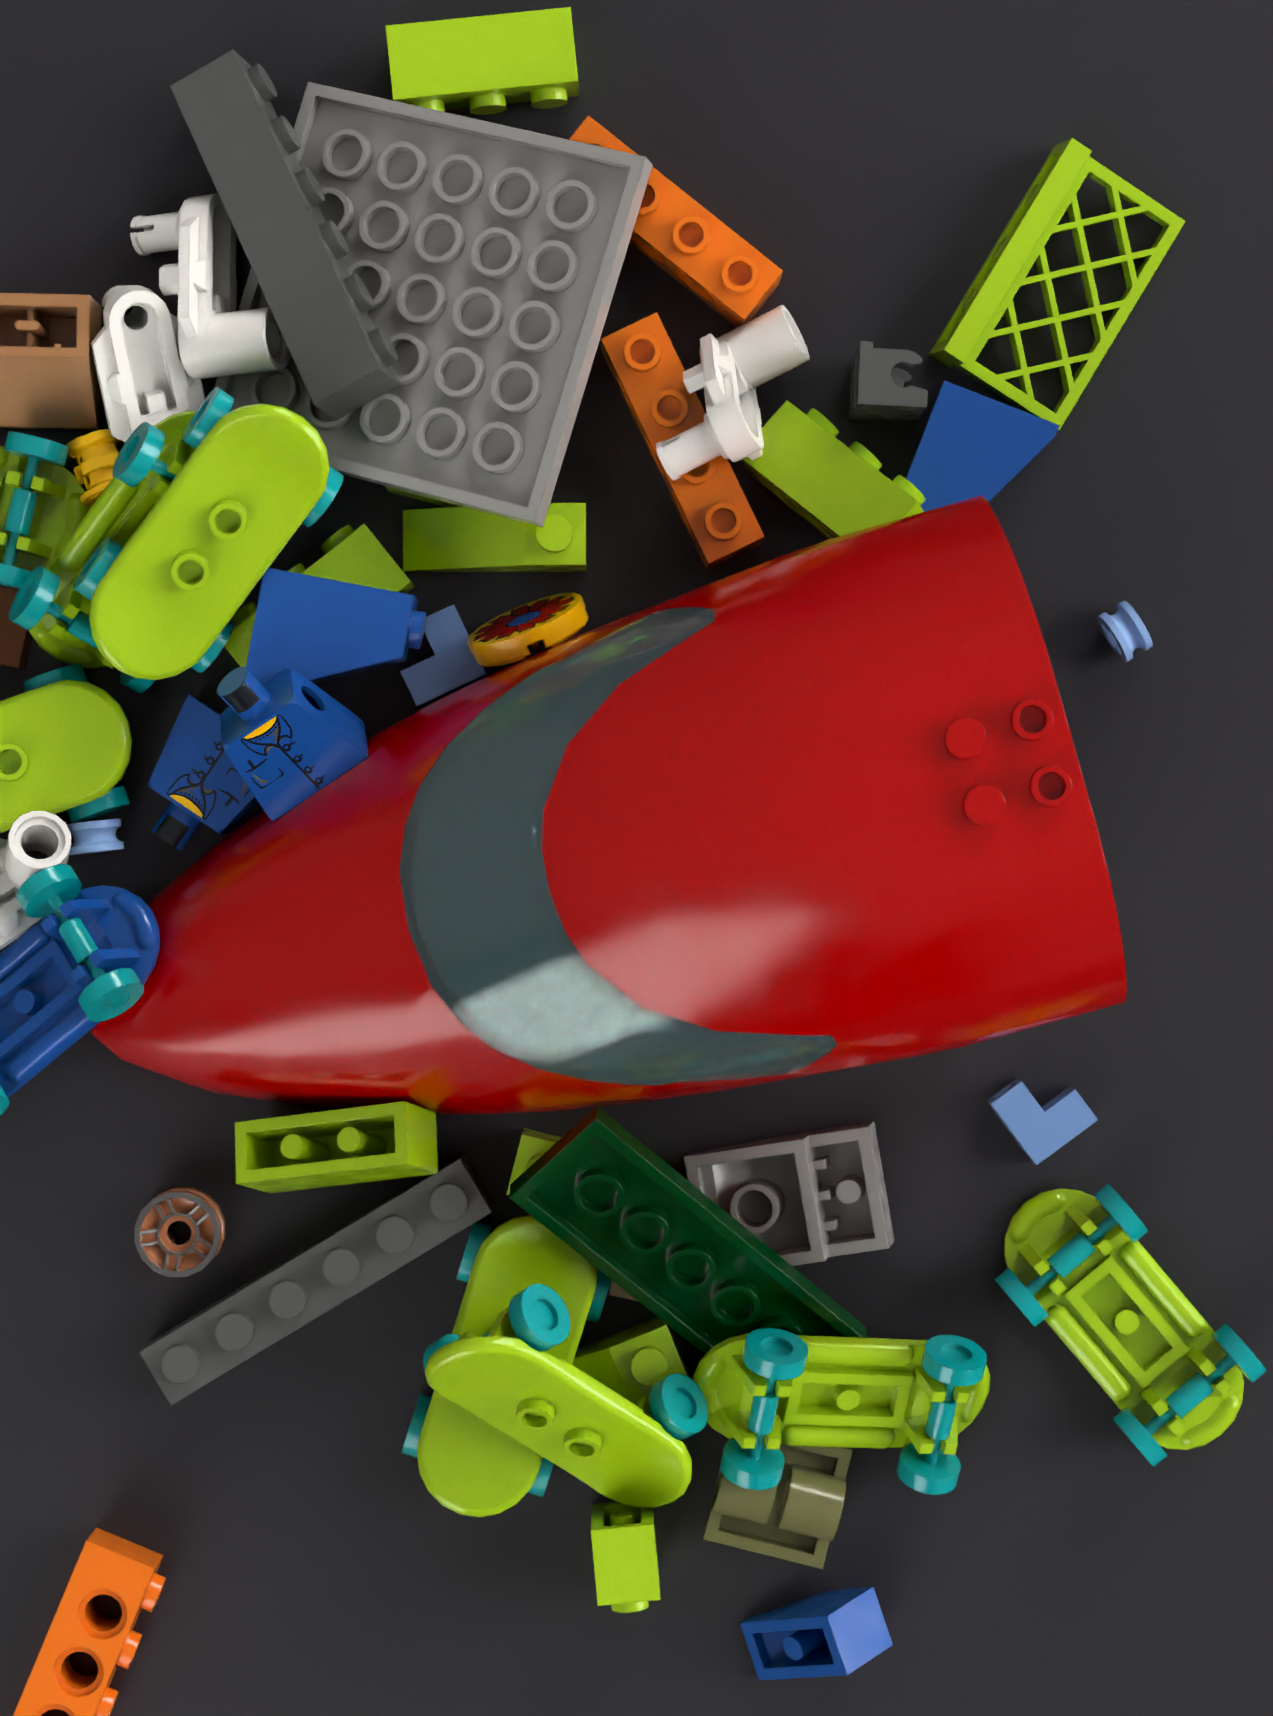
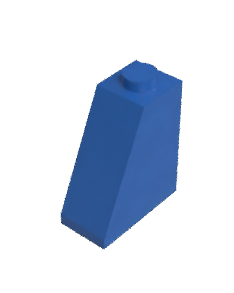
M944 380L937 390L904 478L910 481L926 498L921 505L924 512L983 495L987 502H989L1056 436L1060 425Z
M268 568L262 578L246 669L261 684L284 669H295L311 682L317 684L407 662L409 648L420 649L426 612L416 611L418 600L414 595Z

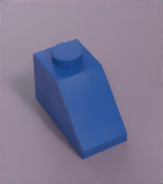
M874 1587L828 1590L748 1617L740 1622L759 1680L846 1676L893 1645Z

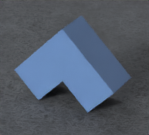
M454 604L426 617L424 632L435 655L400 671L418 708L488 676L484 667L476 663L474 655L469 650L466 643L469 634Z
M1016 1078L987 1100V1103L1029 1160L1036 1166L1098 1120L1077 1090L1070 1086L1041 1107L1024 1083Z

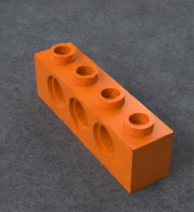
M589 115L569 139L636 154ZM652 166L629 243L734 327L737 328L751 321L779 286L783 270Z
M653 313L601 338V352L706 571L761 545L765 536L728 459L719 456L681 475L677 480H672L659 459L656 444L704 422L705 411L696 392L689 394L683 382L682 372L685 369L658 313Z
M96 1527L83 1546L13 1716H46V1711L52 1709L63 1710L69 1716L110 1715L119 1691L109 1687L117 1666L128 1670L138 1649L143 1634L133 1631L141 1609L152 1613L161 1594L166 1577L157 1574L164 1555ZM103 1594L112 1596L119 1602L122 1616L113 1620L101 1617L94 1609L93 1597ZM84 1652L91 1655L97 1663L98 1673L92 1676L78 1674L70 1664V1654Z

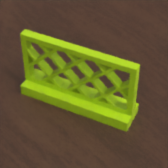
M1070 138L1053 147L929 353L930 356L947 367L955 366L1022 411L1060 425L1058 431L1063 426L1186 222L1091 158L1090 154L1092 151L1074 138ZM1087 176L1105 187L1111 213L1086 219L1081 218L1076 193ZM1120 198L1132 205L1133 208L1123 210ZM1067 210L1070 222L1058 225ZM1143 213L1163 226V229L1151 249L1132 253L1124 217ZM1112 220L1120 256L1091 262L1083 227ZM1072 230L1079 265L1050 272L1044 246L1052 234ZM1145 257L1136 272L1133 260ZM1036 261L1038 275L1026 278ZM1121 263L1127 289L1119 301L1100 305L1092 269ZM1081 272L1088 308L1059 315L1052 279ZM1040 282L1048 318L1018 325L1013 303L1015 294L1020 286ZM1114 309L1104 325L1102 312ZM1004 314L1007 327L994 330ZM1090 315L1095 342L1088 353L1068 358L1061 322ZM1049 325L1057 361L1027 367L1020 331ZM1009 334L1016 366L1015 371L996 375L976 362L988 339ZM1083 361L1073 377L1070 364ZM1059 367L1064 393L1054 410L1051 411L1034 399L1029 374ZM1018 377L1021 390L1005 380Z

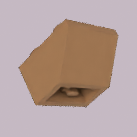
M0 293V428L99 430L100 386L90 343L102 329V307L91 295Z

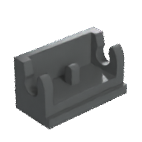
M860 341L851 360L848 422L915 425L927 408L928 390L912 385L903 387L905 383L911 381L912 377L905 370L895 368V366L899 364H905L909 367L919 366L923 361L922 357L910 350L873 348V341Z

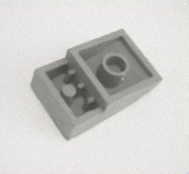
M874 1121L769 1138L690 1154L684 1157L688 1181L791 1266L823 1262L828 1257L889 1249L895 1241Z

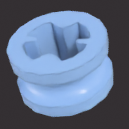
M1124 600L1116 605L1117 611L1115 614L1108 615L1104 612L1097 616V621L1113 651L1126 663L1133 659V651L1136 648L1146 651L1153 646V642L1139 615Z
M121 819L66 824L74 838L69 855L124 849V841H120L116 837V830L122 826Z

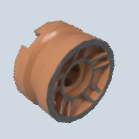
M174 1187L160 1193L140 1211L134 1226V1243L141 1260L154 1272L167 1277H187L201 1271L220 1252L226 1237V1220L219 1204L208 1193L193 1187ZM175 1221L186 1222L191 1229L190 1239L182 1245H177V1238L174 1237L172 1231H168L169 1226Z

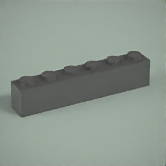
M232 49L170 85L313 404L333 419L338 420L400 386L401 384L391 365L399 360L397 352L386 332L381 327L375 329L367 313V310L374 307L371 295L356 273L350 276L342 258L349 254L347 243L332 220L326 222L318 204L325 201L323 191L312 172L307 167L301 169L294 152L301 149V144L288 120L283 115L277 117L270 100L277 97V92L264 68L259 63L250 66Z
M464 1152L439 1166L438 1174L422 1176L150 1340L139 1351V1354L170 1405H173L492 1213L495 1204Z

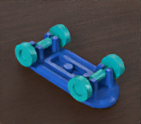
M67 864L47 867L32 875L21 885L16 898L25 914L31 918H43L32 925L0 953V1116L9 1106L8 1098L98 1023L122 1014L141 998L144 992L143 985L154 970L159 955L160 928L153 911L141 897L124 888L100 885L81 889L82 884L73 868Z

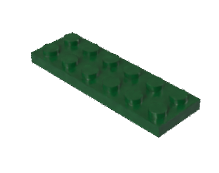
M598 1106L590 1111L510 1184L509 1198L704 1354L727 1338L750 1333L760 1328H777L795 1335L867 1338L866 1326Z

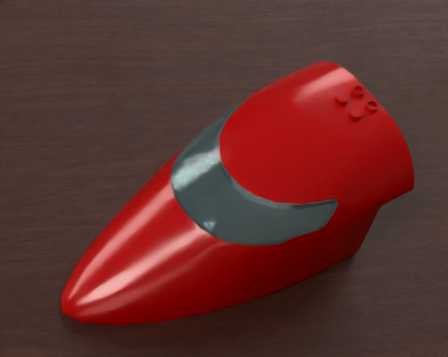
M980 495L825 540L780 556L566 640L559 645L517 661L430 704L367 739L369 758L275 821H272L263 808H261L155 896L148 906L153 911L160 928V951L156 966L143 985V995L131 1008L114 1018L101 1021L90 1030V1033L123 1061L218 1094L332 1110L406 1101L431 1110L436 1114L469 1115L560 1111L596 1106L623 1105L730 1090L959 1048L1126 1003L1127 980L1123 942L1101 839L1041 629L1010 544L991 506L984 496Z

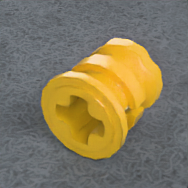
M109 429L98 430L77 437L66 445L69 447L68 455L76 459L78 466L73 469L77 482L85 484L87 489L80 496L82 506L92 507L113 478V467L120 453L117 445L121 440L113 437Z

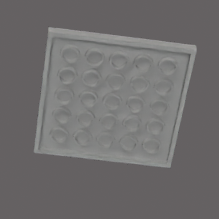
M308 82L294 126L301 149L295 151L294 154L301 169L307 167L323 191L325 201L318 204L325 221L332 220L347 243L349 254L342 258L350 276L356 273L371 295L374 307L367 310V313L374 328L381 327L394 345L399 360L391 365L401 385L344 417L335 420L313 404L290 353L287 366L282 370L217 377L214 389L219 387L234 398V403L229 412L242 406L264 403L282 406L303 416L318 431L327 448L329 466L342 475L543 527L653 164L645 156ZM252 267L238 311L269 307Z

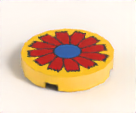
M575 592L560 593L523 604L491 619L470 634L466 643L471 654L474 655L477 664L484 667L501 666L526 659L525 656L530 655L527 646L531 644L532 647L538 646L537 642L543 640L545 648L561 644L577 634L586 625L589 617L580 594Z

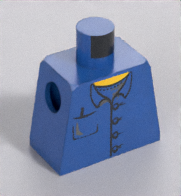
M239 667L228 673L217 688V694L229 706L220 716L221 738L224 751L272 821H275L369 758L364 722L295 669H284L261 684L245 667Z
M190 694L182 705L148 783L151 789L171 801L151 831L180 851H183L201 823H204L219 834H227L258 802L224 751L220 716L222 714Z

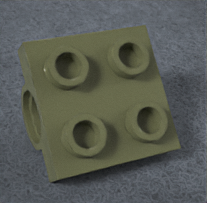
M780 1444V1451L785 1458L782 1477L776 1486L765 1490H751L737 1486L724 1477L719 1467L703 1531L704 1540L823 1569L829 1543L835 1537L841 1518L846 1492L845 1479L853 1452L852 1448L787 1446Z

